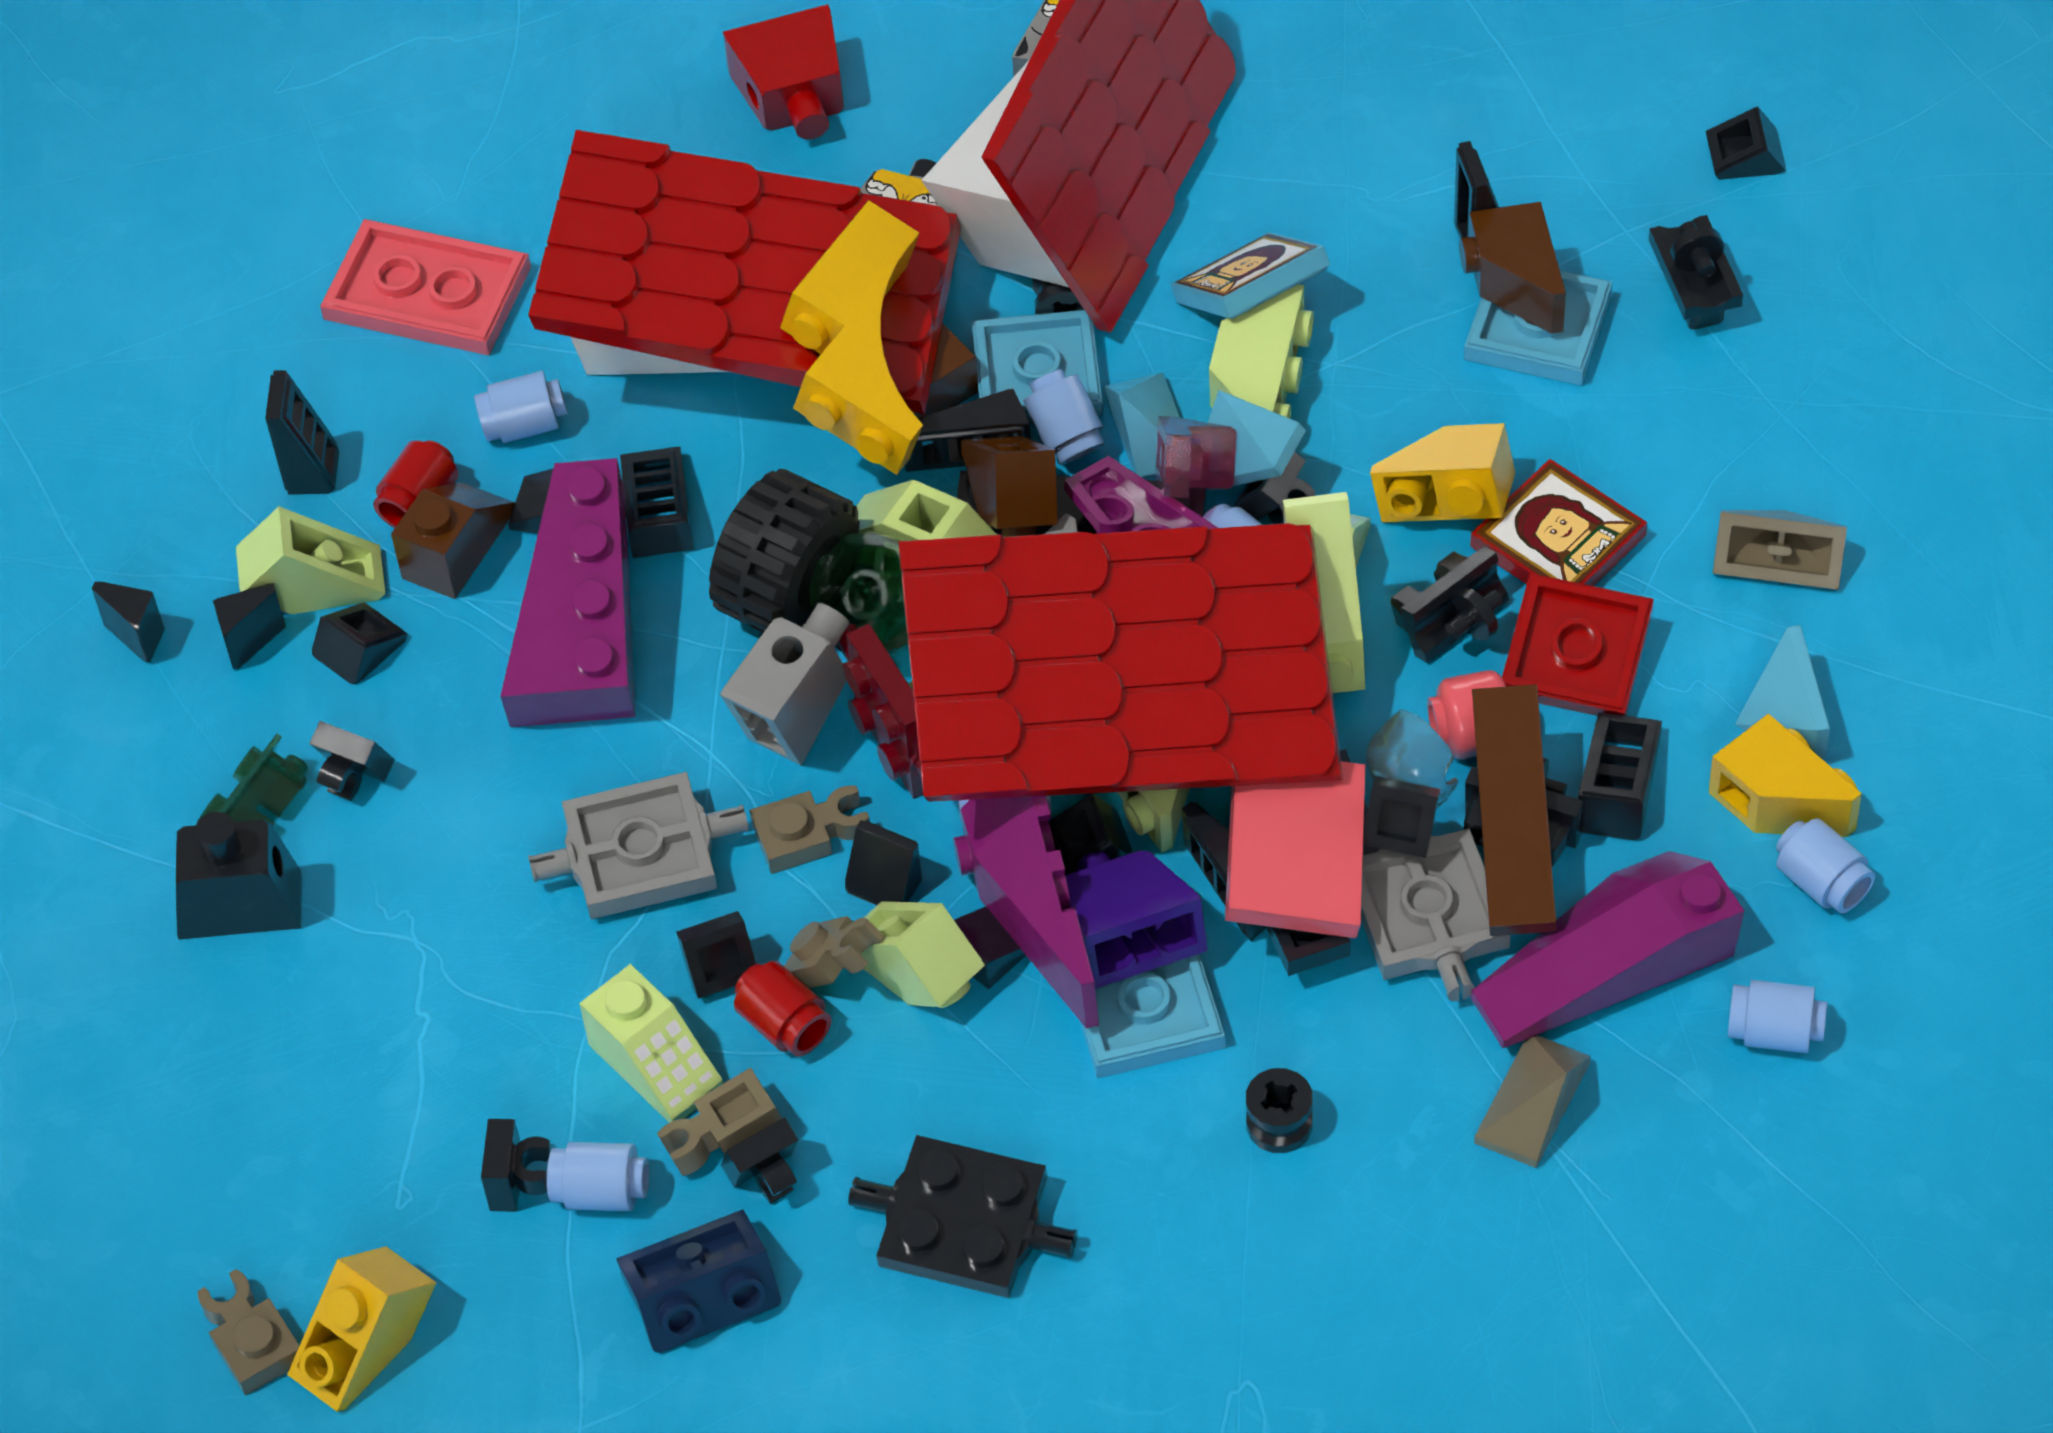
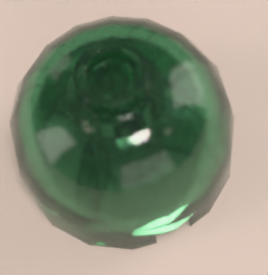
M884 532L847 534L838 540L841 542L835 545L829 554H823L814 567L809 587L811 612L816 603L825 604L847 618L849 624H854L857 628L870 624L889 655L902 652L909 647L898 541L909 540Z

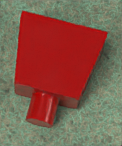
M826 4L723 31L730 77L763 128L773 131L793 125L797 136L802 139L811 140L822 136L829 128L827 116L838 114L844 108L838 56L829 5Z

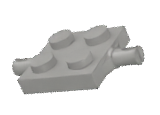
M687 772L562 801L568 827L565 839L566 848L534 856L529 855L528 858L534 883L539 880L572 873L573 878L584 891L590 919H595L717 889L710 859L712 850L711 839L749 831L743 804L705 814L704 808L693 796Z
M1470 828L1441 836H1431L1426 858L1385 849L1363 855L1361 921L1383 980L1422 970L1437 969L1440 972L1449 1000L1459 1001V990L1463 1000L1470 997L1474 985L1471 983L1464 962L1473 957L1510 948V935L1490 936L1485 867Z

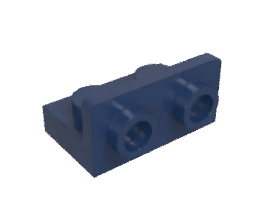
M743 1209L616 1258L622 1279L641 1315L649 1343L656 1353L663 1352L779 1306L781 1303V1297L767 1251Z

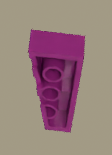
M617 458L554 463L500 695L510 727L636 717L625 489Z

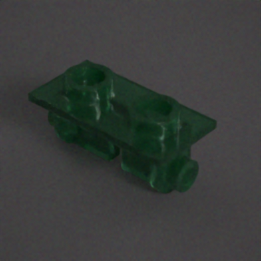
M276 734L264 751L255 746L249 750L232 775L240 783L228 799L217 793L200 818L211 812H223L228 814L234 822L262 819L270 822L273 826L274 822L258 812L256 808L260 804L280 818L298 792L306 785L305 774L308 772V766L297 756L288 755L284 759L275 753L282 736Z

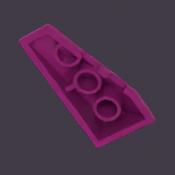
M1046 796L969 800L960 809L964 835L953 838L956 860L961 876L973 874L979 899L1019 945L1024 954L1085 1028L1099 1026L1095 983L1077 913L1074 907L1071 908L1060 850H1055L1048 821L1051 820V814Z

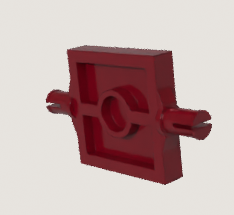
M849 624L836 645H838L847 659V662L843 663V670L848 684L854 693V698L848 700L850 714L861 734L866 735L871 732L878 742L877 754L888 777L892 781L900 778L912 798L915 799L923 795L913 691L870 624L857 628L854 624Z

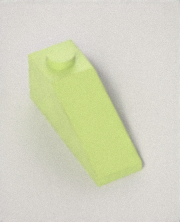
M1347 492L1283 500L1284 524L1311 525L1313 529L1333 693L1364 690L1363 634Z

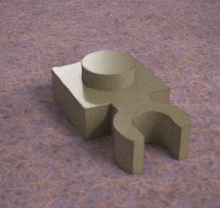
M857 786L840 787L829 795L826 802L817 805L811 792L807 791L749 810L751 825L771 874L832 855L831 838L838 837L844 840H854L856 827L861 820L870 822L867 812L858 813L854 816L843 815L845 811L861 806Z
M848 916L819 923L816 921L811 922L801 929L790 944L792 955L786 962L785 967L808 988L834 983L842 968H846L850 973H857L865 969L869 962L861 956L862 952L872 944L881 943L885 936L867 918H859L852 921Z
M750 1067L695 1100L693 1103L700 1114L692 1119L674 1120L661 1128L657 1135L679 1172L684 1176L701 1168L708 1160L710 1153L720 1147L725 1154L727 1149L777 1122L782 1117Z
M235 1269L229 1273L236 1290L233 1298L225 1302L215 1301L212 1299L210 1292L203 1287L198 1290V1299L206 1318L211 1323L218 1325L217 1328L209 1332L213 1345L246 1396L288 1372L299 1344L270 1298L254 1306V1296L246 1276Z

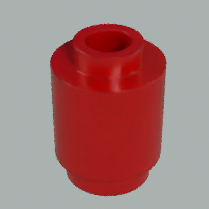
M431 440L409 442L376 487L377 498L374 500L373 506L378 516L388 525L396 528L422 489L455 484L458 480L459 472L454 464V457L451 452L443 445Z
M771 961L763 965H753L739 978L735 986V1011L779 1051H790L795 1056H803L815 1049L825 1038L830 1029L832 1019L825 1011L824 1001L780 962Z

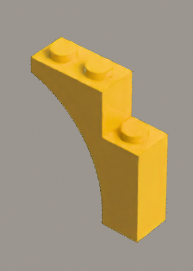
M868 200L792 292L780 328L792 335L800 345L821 354L805 373L793 409L804 415L815 427L829 431L857 449L868 461L880 464L897 475L910 459L923 424L909 409L889 373L881 340V309L884 297L907 268L920 233Z

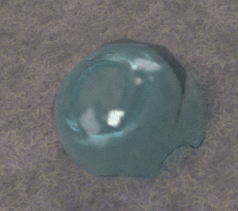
M1401 709L1389 718L1370 739L1367 746L1366 766L1373 781L1377 775L1441 789L1437 809L1449 799L1458 785L1456 778L1448 782L1445 780V774L1454 758L1450 747L1418 715Z

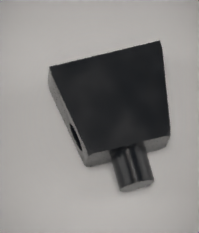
M211 812L200 818L196 825L183 826L177 830L176 919L179 940L301 929L302 874L270 822L262 819L234 822L226 813Z

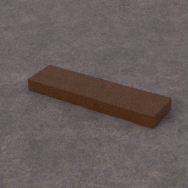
M1537 684L1472 689L1490 936L1557 932Z

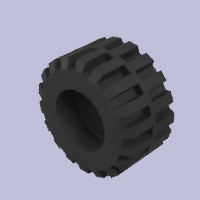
M778 469L776 472L772 470L765 474L738 502L717 542L709 575V596L713 600L715 609L764 633L772 620L778 617H782L802 627L816 603H822L831 607L848 577L857 548L860 521H858L859 513L857 507L853 505V501L786 469Z

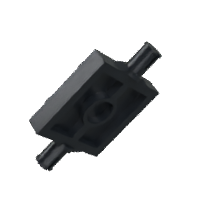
M919 1135L915 1137L905 1170L895 1181L893 1187L855 1177L852 1182L853 1188L851 1187L849 1192L848 1204L850 1206L855 1205L886 1213L887 1225L876 1255L879 1267L1005 1298H1010L1018 1269L1031 1254L1032 1249L1066 1256L1071 1259L1078 1237L1076 1229L1071 1230L1042 1223L1039 1220L1038 1206L1048 1178L1045 1165Z

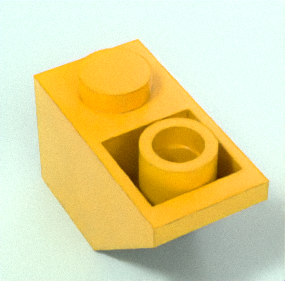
M1505 423L1443 426L1372 465L1370 476L1381 522L1487 519L1503 517L1514 480L1515 469Z
M1769 713L1712 756L1708 793L1754 833L1783 834L1797 821L1807 823L1816 818L1824 821L1841 837H1848L1856 830L1862 793L1858 790L1852 778L1843 770L1829 766L1811 750L1808 742L1799 732L1791 728L1786 729Z
M387 1246L337 1259L287 1375L336 1412L345 1410L411 1341L437 1282Z

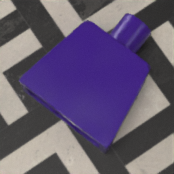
M1140 850L1113 860L1103 852H1092L1078 862L1074 873L1066 875L1071 908L1074 907L1077 913L1095 989L1208 951L1201 898L1150 851Z

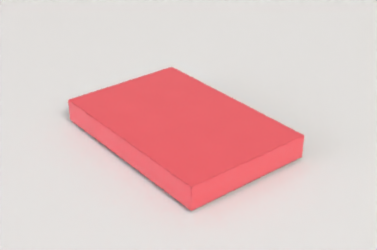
M364 219L320 305L323 320L489 356L530 271L529 254Z
M1341 761L1343 780L1232 786L1225 921L1349 938L1357 937L1361 924L1365 764Z

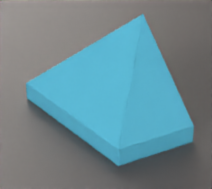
M1163 372L1104 386L1105 396L1134 473L1145 480L1158 481L1192 472L1195 458Z
M1218 390L1188 482L1206 483V491L1279 477L1283 474L1306 430L1297 421Z
M1801 625L1790 626L1786 629L1735 725L1747 730L1769 713L1786 729L1791 728L1799 732L1806 739L1811 750L1825 761L1830 726Z

